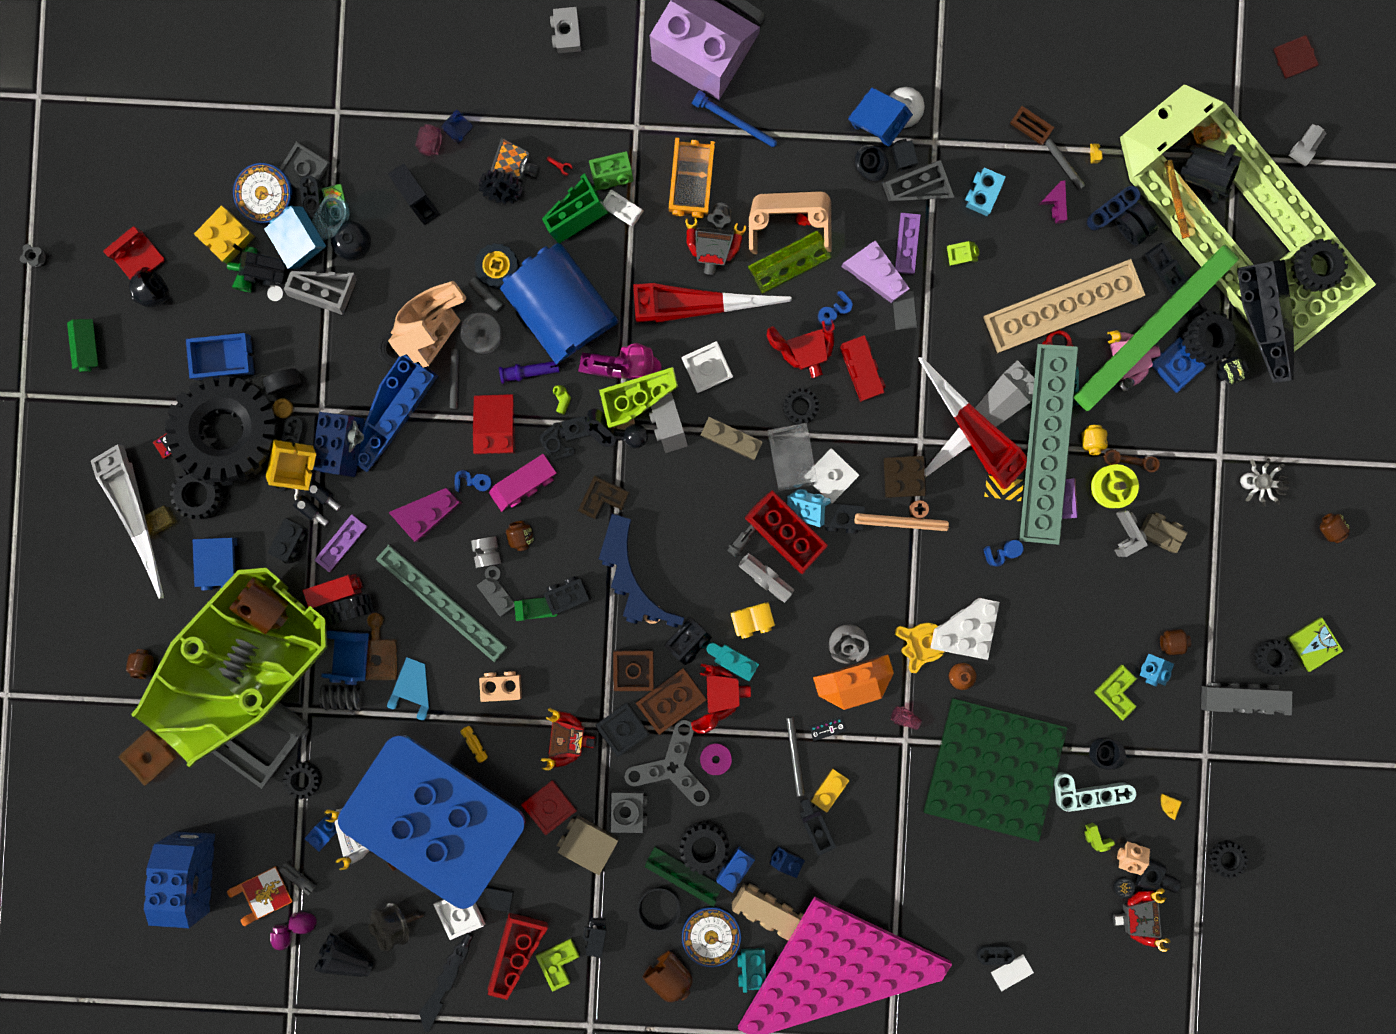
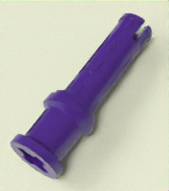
M554 361L526 366L515 364V366L502 368L501 366L499 367L501 384L512 380L519 382L524 377L559 373V367H554L558 366Z

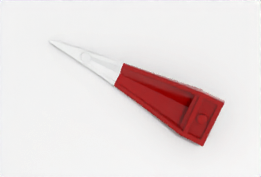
M656 283L633 285L636 322L653 320L662 322L792 301L790 296L720 293Z
M919 358L920 363L988 474L993 476L1002 489H1007L1026 468L1027 456L1019 446L969 404L924 358Z

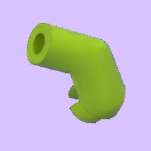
M556 385L553 388V394L559 400L556 412L565 415L571 397L564 386Z

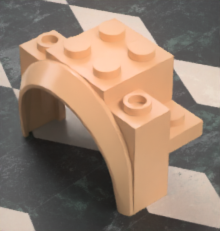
M451 281L425 290L408 301L399 310L395 318L393 330L391 331L392 336L388 342L400 357L407 354L414 363L419 362L423 368L429 366L461 321L451 308L466 300V296L456 282Z

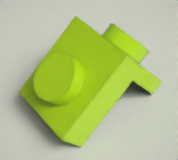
M1094 823L1085 825L1087 831L1084 833L1087 842H1091L1092 848L1096 851L1105 852L1111 849L1110 846L1115 845L1114 840L1111 838L1101 840L1097 825Z

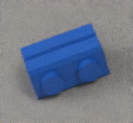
M738 846L716 877V882L733 893L737 883L741 882L755 861V857Z

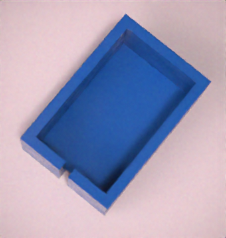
M239 333L186 339L190 379L203 380L212 376L215 379L220 378V376L254 375L253 357L248 354L252 353L251 335Z

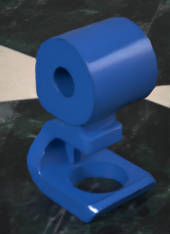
M843 291L837 292V295L847 305L842 307L835 303L833 308L823 307L818 313V320L821 324L824 321L825 325H830L831 319L833 322L836 320L838 312L844 315L851 311L852 301Z
M460 470L455 474V491L459 493L461 492V477L466 479L467 486L474 485L479 491L485 492L492 487V479L488 475L477 474L472 478L471 474L465 470Z
M1009 540L1004 544L1003 550L998 549L996 560L993 559L990 546L984 548L988 564L996 567L1004 563V557L1015 558L1023 552V545L1017 540Z

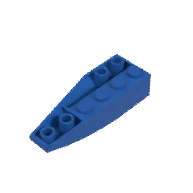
M406 354L401 357L399 356L380 383L363 427L362 434L364 435V440L360 445L357 466L366 472L371 469L438 378L436 373L427 367L423 368L419 362L414 363Z

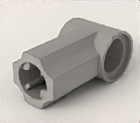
M1312 124L1302 139L1295 144L1288 156L1303 166H1307L1316 154V148L1327 133L1322 127Z

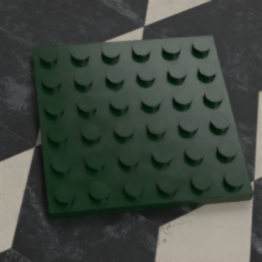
M952 698L923 812L1039 842L1067 727Z

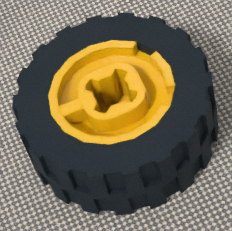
M497 243L486 245L485 248H482L480 253L477 254L474 264L479 279L487 286L497 289L503 285V278L511 273L514 274L519 268L515 253L508 246Z

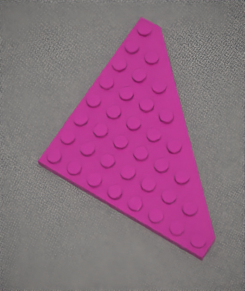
M814 897L740 1021L738 1030L746 1034H770L940 982L944 979L952 963L948 959Z

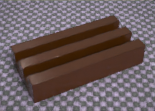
M1023 106L1020 107L1010 122L1011 125L1041 145L1044 144L1054 129L1049 123ZM1021 113H1023L1024 115H1026L1027 117H1029L1030 119H1032L1048 131L1044 132L1036 125L1022 117ZM1017 119H1018L1019 121H1021L1022 123H1024L1025 125H1027L1028 127H1030L1032 130H1034V131L1037 132L1038 134H1040L1041 136H1043V138H1041L1040 136H1038L1037 134H1035L1034 132H1032L1031 130H1029L1028 128H1026L1024 125H1022L1021 123H1019V122L1017 121Z

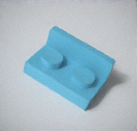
M803 489L796 490L787 496V505L805 523L818 527L824 525L825 506L831 503V499L824 497L822 494L808 493Z

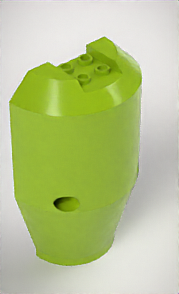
M267 568L237 570L170 643L142 699L131 714L173 747L186 760V765L190 768L206 755L261 722L327 649L326 619L311 606L306 608L299 601L294 603L296 599L287 592L288 587ZM252 577H255L289 602L285 609L288 619L279 630L272 629L264 635L229 610V607L235 600H238L236 598L247 587L246 585ZM236 639H242L259 648L253 649L257 654L256 656H249L253 661L252 664L245 663L249 668L248 671L241 670L245 675L244 678L237 677L240 685L222 676V672L219 670L220 667H227L223 663L224 660H231L227 654L235 653L231 647L239 646L235 641Z

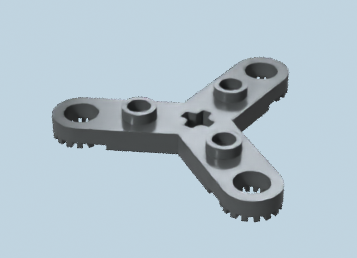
M682 719L676 723L664 759L629 767L625 772L627 784L639 786L670 779L694 805H705L709 801V791L684 765L694 733L691 722ZM687 724L690 727L687 735L680 734L678 730L680 725ZM670 762H674V765L678 764L676 772L667 769L670 766ZM631 771L639 772L640 779L633 782L629 779ZM696 791H703L705 799L697 801L694 798Z

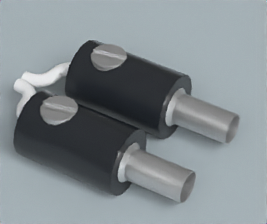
M315 479L310 482L309 490H305L322 505L327 503L336 511L340 509L341 505L331 498L333 494ZM295 489L294 498L296 501L293 507L311 521L316 519L323 526H326L329 521L319 514L321 509L303 495L297 498L299 490Z

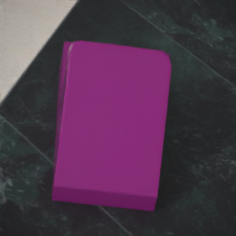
M1060 181L1039 204L1055 205L1052 207V218H1055V224L1064 223L1067 220L1065 181Z

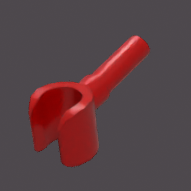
M550 156L547 157V161L557 166L563 175H569L563 171V167L568 166L572 169L571 164H562Z

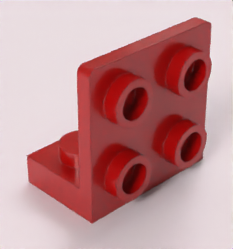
M135 226L130 228L103 251L107 257L113 259L129 279L141 268L148 267L150 268L148 271L152 272L165 261L164 257L145 234Z

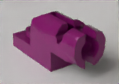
M582 352L578 372L613 379H626L630 374L621 371V367L631 368V362L625 358Z

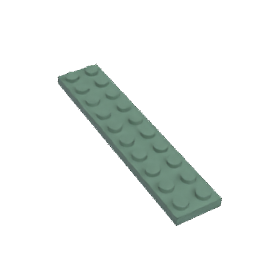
M1038 344L1019 541L1060 545L1079 347Z

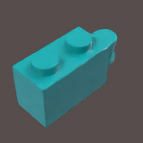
M713 642L707 645L708 654L716 658L714 660L715 663L750 681L759 665L758 662L726 644L722 647Z

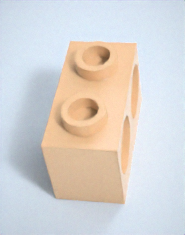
M516 671L504 672V675L496 676V672L484 673V676L479 678L481 702L520 700L522 698L521 674L516 675ZM512 680L516 685L515 690H508L505 686L506 681ZM488 681L495 683L496 689L494 692L486 689Z

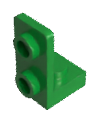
M545 598L514 601L516 621L557 616V614L552 615Z

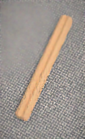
M860 513L855 514L854 519L855 524L938 531H948L949 522L946 520Z

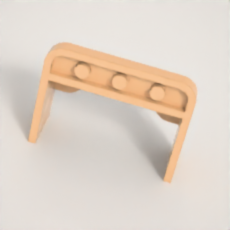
M825 192L757 195L752 201L749 216V250L753 254H757V230L767 227L769 215L808 213V220L813 227L824 228V247L827 252H832L831 199L829 195Z

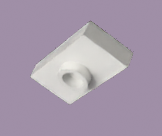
M610 190L603 201L608 212L634 227L644 212L641 208L613 190Z

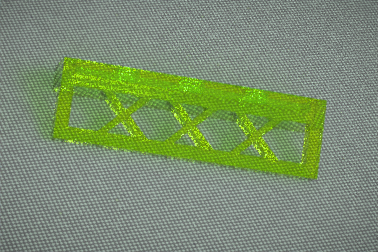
M815 231L749 265L748 268L760 292L764 293L830 259L831 255L824 247V238L818 231ZM823 248L825 254L813 257L817 250ZM806 259L804 265L796 266L798 260ZM782 268H789L786 274L779 275ZM767 276L772 277L769 283L762 285L761 279Z

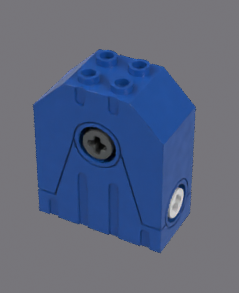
M176 831L154 844L146 869L147 881L145 884L146 899L144 902V912L148 926L190 928L210 913L209 900H211L213 842L215 841V834Z

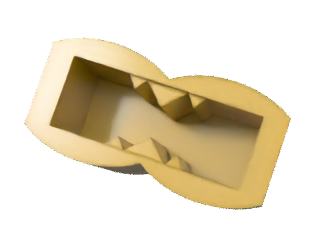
M769 602L731 612L736 635L741 636L742 639L753 636L752 632L758 630L761 633L769 632L772 630L771 627L775 626Z

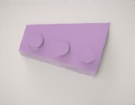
M876 241L852 256L841 266L890 303L910 289Z

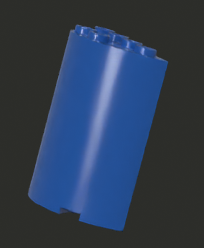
M559 243L551 248L545 246L538 251L536 257L532 258L530 256L521 263L523 266L514 274L511 273L503 278L502 281L504 283L500 287V290L556 365L619 322L565 247Z

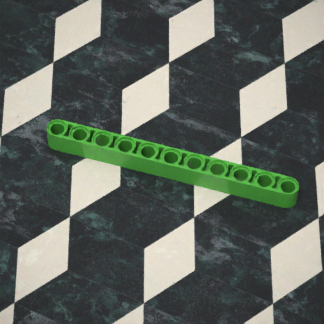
M1226 244L1223 245L1073 398L1086 411H1089L1239 260V257Z

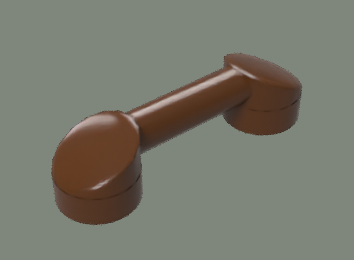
M1113 449L1106 451L1104 454V460L1109 465H1117L1119 462L1142 466L1148 472H1155L1160 466L1159 460L1153 456H1146L1144 458L1126 456Z

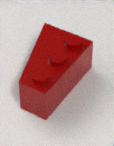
M865 335L843 343L839 348L860 402L883 394V389L886 388L882 377L879 378L877 372L879 370L876 360L872 358L871 347Z

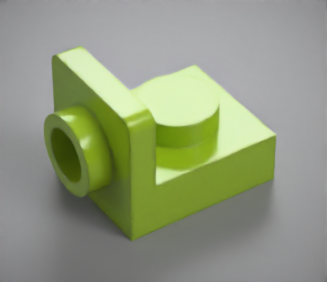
M967 241L947 246L950 266L978 261L979 248L975 245V242Z

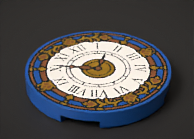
M257 163L246 167L238 175L234 183L233 197L236 207L244 217L254 222L269 223L273 218L282 215L283 210L289 206L291 201L292 187L288 177L282 170L270 164Z
M719 907L698 909L687 919L682 930V944L685 952L694 962L706 967H717L729 962L737 953L741 942V932L736 919Z

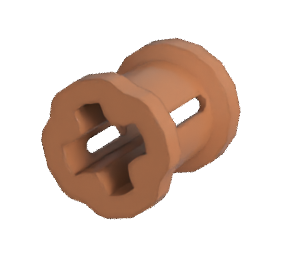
M922 500L914 501L909 507V512L915 518H923L928 514L929 506ZM918 504L924 508L920 515L914 510L915 507H918Z

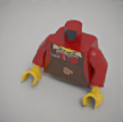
M552 708L548 709V711L553 712L552 717H546L547 720L552 722L549 757L541 759V761H547V766L542 767V770L566 766L576 761L578 756H581L582 747L594 748L595 737L584 736L585 727L571 713L556 711Z

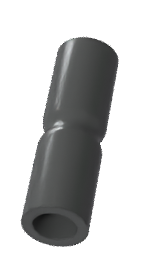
M477 276L469 282L468 285L495 312H498L504 306V303Z

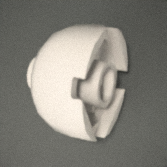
M901 87L893 91L890 97L906 104L913 114L904 128L912 127L923 116L925 108L923 97L917 90L911 87Z

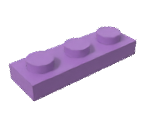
M900 214L895 269L898 273H915L921 216L919 214Z
M351 514L314 560L328 572H331L368 526Z

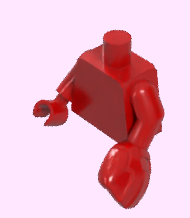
M832 319L830 326H825V322L822 321L823 329L787 341L772 326L767 330V339L774 349L781 351L784 360L800 370L809 368L811 377L816 378L823 375L820 364L827 362V358L832 354L835 325Z
M703 663L701 666L706 667V671L700 673V675L707 676L708 713L710 714L704 715L691 723L693 731L701 734L715 729L720 720L733 714L737 707H739V698L751 697V687L739 686L738 677H735L733 672L722 666Z

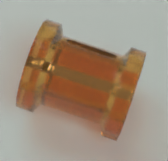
M1211 123L1206 127L1197 126L1193 132L1194 139L1198 144H1202L1210 139L1216 141L1221 135L1220 127L1217 123Z

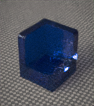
M455 110L441 127L456 143H459L473 128V125L458 110Z

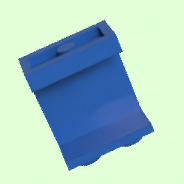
M326 630L327 638L335 639L332 673H322L321 677L329 678V682L341 683V680H344L345 684L357 685V681H365L369 634L343 630Z

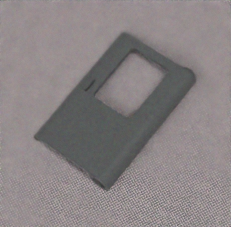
M280 702L275 705L266 717L288 732L291 737L270 766H266L231 740L211 752L261 789L268 783L300 738L304 739L310 732L308 728L310 724Z

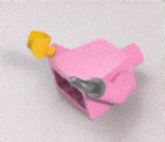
M1117 330L1107 332V334L1112 336V340L1108 341L1111 344L1112 356L1120 350L1133 334ZM1158 345L1153 346L1119 380L1121 381L1120 387L1123 391H1128L1129 388L1139 384L1146 377L1149 368L1153 366L1151 359L1160 356Z

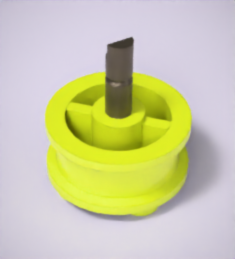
M1118 464L1101 468L1094 475L1091 483L1093 497L1099 504L1107 508H1122L1134 501L1139 490V482L1135 473L1130 468Z

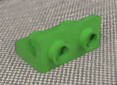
M627 151L589 160L596 190L625 185L634 181Z

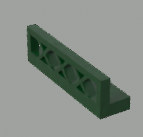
M656 846L645 863V868L713 907L717 896L723 886L705 874H698L697 871L692 872L691 868L684 865V862Z

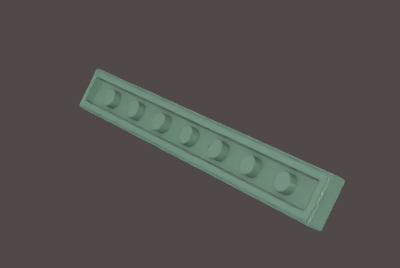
M390 544L376 558L379 563L493 662L508 648Z

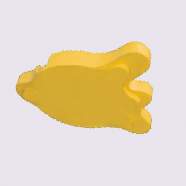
M922 623L913 628L898 626L895 629L896 636L907 641V645L901 649V652L910 660L908 666L910 672L917 673L922 665L935 661L943 655L944 651L931 649L934 629L938 627L936 624Z

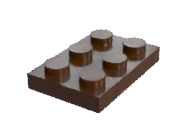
M682 668L637 701L636 704L660 735L707 699L686 670Z

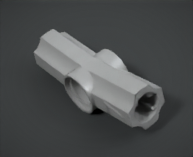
M748 553L740 561L739 567L753 577L754 581L766 591L769 590L784 603L794 592V589L779 578L776 572L767 565L764 566L753 555Z

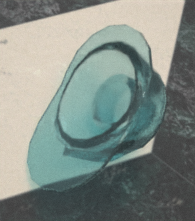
M330 194L324 198L312 219V223L322 239L334 237L340 227L350 217L349 204L336 194Z

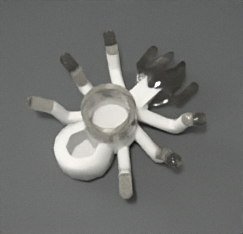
M1268 458L1266 464L1262 467L1263 474H1259L1256 470L1255 461L1253 459L1250 460L1253 473H1246L1240 479L1242 487L1253 489L1248 494L1249 496L1246 498V501H1250L1253 494L1261 490L1259 500L1262 506L1265 507L1266 502L1263 496L1265 489H1267L1269 498L1279 505L1280 502L1273 496L1271 488L1278 495L1286 496V493L1280 491L1288 490L1289 487H1286L1285 484L1290 483L1286 480H1281V478L1287 479L1288 476H1279L1274 481L1272 478L1284 467V464H1281L1268 475L1266 470L1271 461Z

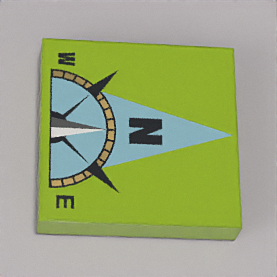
M1321 617L1287 638L1308 672H1311L1343 651Z

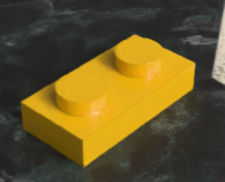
M832 769L810 801L825 812H828L849 782V779L835 769Z

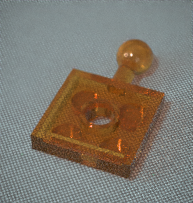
M372 613L367 619L368 625L372 628V640H368L365 680H396V640H380L379 627L383 624V617L378 613ZM372 655H379L381 657L380 665H374L371 662Z
M150 729L118 756L144 786L149 784L176 759L165 747L168 743L164 739L159 740ZM145 752L150 753L152 756L150 763H146L142 759Z

